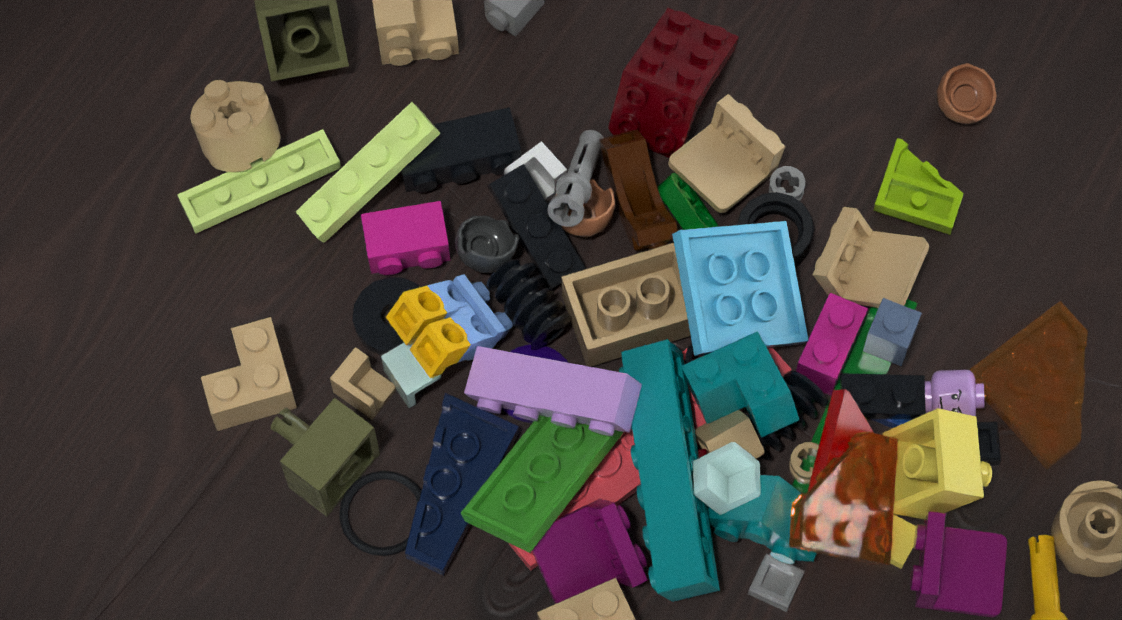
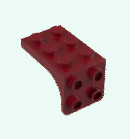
M667 8L623 70L608 126L609 131L613 135L637 129L646 139L647 149L670 158L675 151L686 144L697 111L707 91L736 49L739 36L727 32L720 26L710 25L695 19L683 11Z

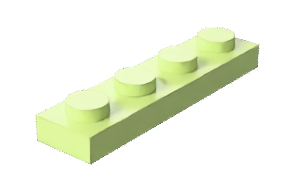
M411 102L313 194L296 213L316 238L325 243L441 133L419 107Z
M322 129L276 150L264 162L261 157L250 163L251 169L241 172H226L177 195L196 234L341 168V164L327 135Z

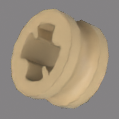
M804 442L799 444L791 454L789 470L792 477L800 483L810 484L813 468L810 467L809 472L802 470V460L800 457L804 456L805 460L808 455L816 458L819 445L816 443Z

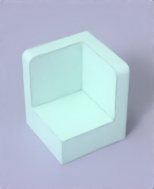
M402 343L382 355L381 359L384 372L395 385L396 390L407 407L411 408L416 405L415 393L439 380L441 374L430 378L409 350L413 344L406 346L405 343Z
M731 442L693 461L694 495L719 515L760 496V462L736 442Z

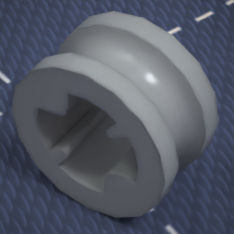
M783 166L776 169L770 177L769 193H783L801 201L805 189L803 173L792 166ZM782 180H788L789 184L793 186L792 193H786L784 187H780Z

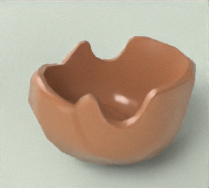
M969 63L949 69L941 78L936 91L938 106L944 115L950 120L961 124L976 123L986 118L992 112L997 97L994 80L984 69Z
M591 179L592 194L588 202L583 204L585 211L582 221L573 227L561 226L562 229L569 234L580 237H590L602 232L611 221L614 213L615 199L612 188H608L605 191L598 186L594 179ZM569 209L568 216L571 215L572 209Z

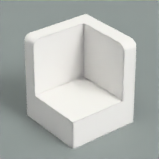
M542 141L504 170L505 175L524 164L546 202L556 195L555 189L559 178L567 174V169Z

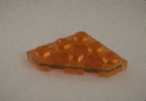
M1061 301L969 369L975 376V384L984 383V399L1046 469L1076 448L1081 441L1082 433L1081 411L1084 400V363L1088 331Z
M872 432L856 433L848 442L849 448L843 455L833 458L816 477L817 483L808 493H801L792 503L789 547L874 565H890L898 439Z

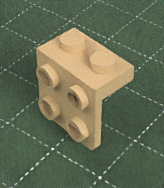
M727 94L717 102L711 124L670 156L668 165L717 212L725 213L772 175L779 166L786 146L781 143L780 138L775 132L766 129L758 122L745 105L738 103Z
M843 207L837 222L831 228L830 237L822 255L816 261L815 270L812 275L828 296L829 293H832L856 304L879 308L883 298L904 306L927 255L929 244L923 237L872 231L857 208Z

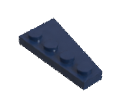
M445 393L439 424L436 427L429 464L426 466L423 478L424 484L420 500L417 502L405 550L407 559L444 576L471 525L464 521L461 512L509 453L520 432L519 426Z

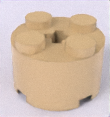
M215 80L210 82L204 89L205 93L194 104L190 117L202 152L210 164L221 171L241 172L251 169L250 163L261 157L263 162L269 159L277 150L281 135L264 87L260 83L244 81L226 83L223 80Z
M1109 481L1087 482L1076 487L1062 503L1053 520L1051 536L1055 540L1056 554L1069 572L1089 577H1104L1122 569V490L1117 488L1118 485Z

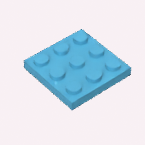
M786 221L686 229L672 234L694 356L709 354L757 331L767 348L799 345L808 342L807 328Z

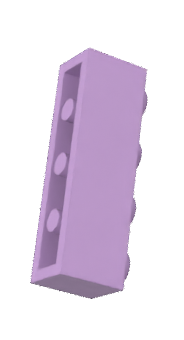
M477 346L464 394L477 401L476 407L486 412L500 414L502 408L514 410L513 415L522 419L537 421L539 415L551 417L550 422L558 426L574 429L576 423L589 425L588 430L613 436L614 430L630 432L642 384L627 373Z

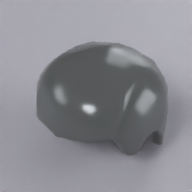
M487 215L472 216L460 224L455 238V249L461 261L469 268L481 273L495 272L503 264L511 261L517 249L519 235H513L507 220H495Z

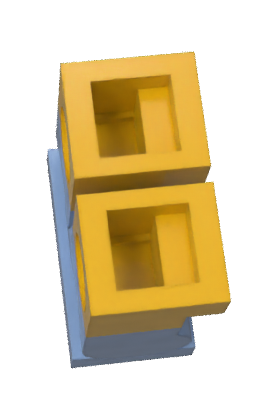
M465 274L455 277L453 281H442L404 291L386 316V319L406 346L413 344L409 350L430 378L442 374L448 366L464 360H473L477 346L493 349L496 343L503 339L513 327L512 321L505 312L493 313L487 303L490 300V292L482 281L471 283Z

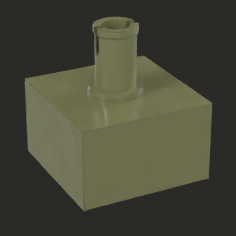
M254 0L271 81L349 66L336 0Z
M336 398L329 403L311 426L294 415L288 408H284L280 412V415L283 417L282 420L276 416L271 424V430L277 432L293 444V447L280 460L288 487L326 517L343 499L350 486L361 478L380 455L374 427Z

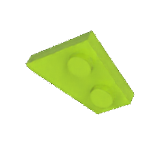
M897 138L873 211L950 235L964 193L950 181L941 178L938 170L928 161L924 163L907 149L908 144L903 139Z

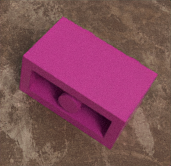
M441 201L361 214L371 274L393 275L401 272L403 268L415 266L434 268L445 261H450L449 244Z
M829 293L798 361L796 372L813 381L823 393L832 396V392L837 385L865 322L868 308Z

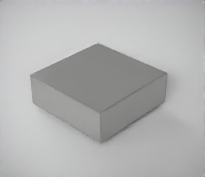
M765 554L750 586L748 595L787 612L805 571L791 564L780 562L769 554Z

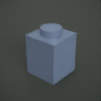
M883 298L868 332L863 351L902 366L922 313Z

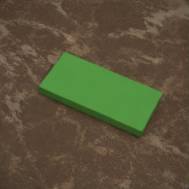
M539 415L538 420L530 425L462 510L461 515L464 521L530 553L624 432L614 430L613 436H606L588 430L589 425L576 423L574 429L551 423V417Z

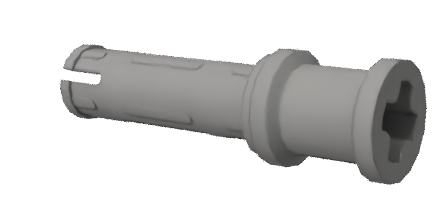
M586 130L580 135L579 143L568 172L557 181L555 189L557 195L549 202L547 211L549 217L558 225L573 227L583 219L585 211L583 204L587 203L591 197L592 187L590 179L601 152L599 139L604 138L597 131ZM569 209H572L571 215L568 216Z

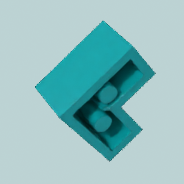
M758 331L681 366L692 396L707 424L745 407L760 436L764 437L799 420L791 392Z
M760 475V496L722 515H719L707 505L709 524L715 527L714 533L722 539L737 542L739 538L763 544L771 550L770 555L774 559L786 564H794L795 560L814 561L821 542L798 543L795 541L806 496L780 476Z

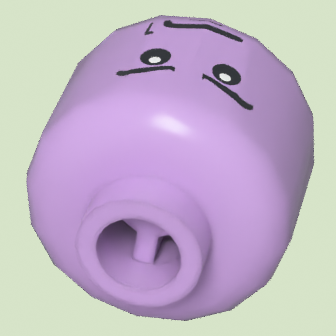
M970 370L936 371L933 373L931 381H925L926 413L939 408L976 416V409L985 408L984 383L975 384V376Z

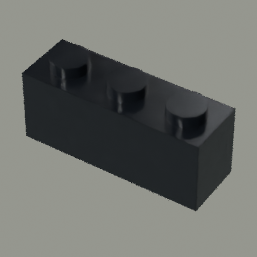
M510 107L433 124L441 134L401 170L405 191H416L419 193L431 191L437 185L450 182L457 184L467 183L474 180L476 176L485 174L503 175L505 168L521 157V147Z

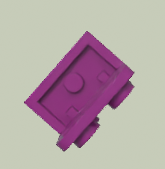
M598 499L556 519L534 547L532 553L554 604L614 578L617 579L619 584L621 583L632 588L647 581L643 570L647 566L646 559L637 544H632L627 533V529L630 528V522L620 505L616 506L615 502Z
M928 511L924 524L916 525L914 549L920 550L919 565L912 566L910 590L916 591L915 607L997 617L1002 610L1007 551L1006 537L997 533L945 527L946 513Z

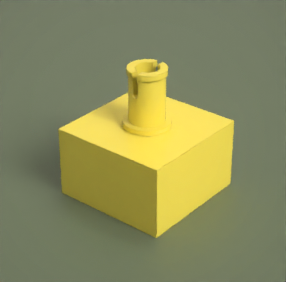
M937 408L882 433L889 513L925 520L928 511L946 513L984 498L983 487H987L991 482L992 468L989 463L980 461L976 416Z

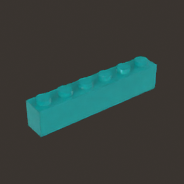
M666 339L622 351L623 367L619 368V372L627 373L642 384L631 425L635 445L631 446V458L635 468L639 470L641 485L637 486V498L641 508L645 510L647 525L643 526L642 531L645 545L651 551L653 566L649 567L651 586L654 591H657V594L672 602L720 591L707 505L694 495L693 461L699 458L688 384L681 367L684 365L682 350Z

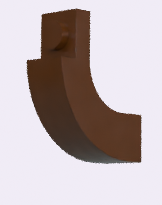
M637 129L599 139L609 184L614 192L616 207L633 249L658 248L666 245L669 241H673L672 234L678 231L677 224L665 208L660 197L650 163L646 139Z

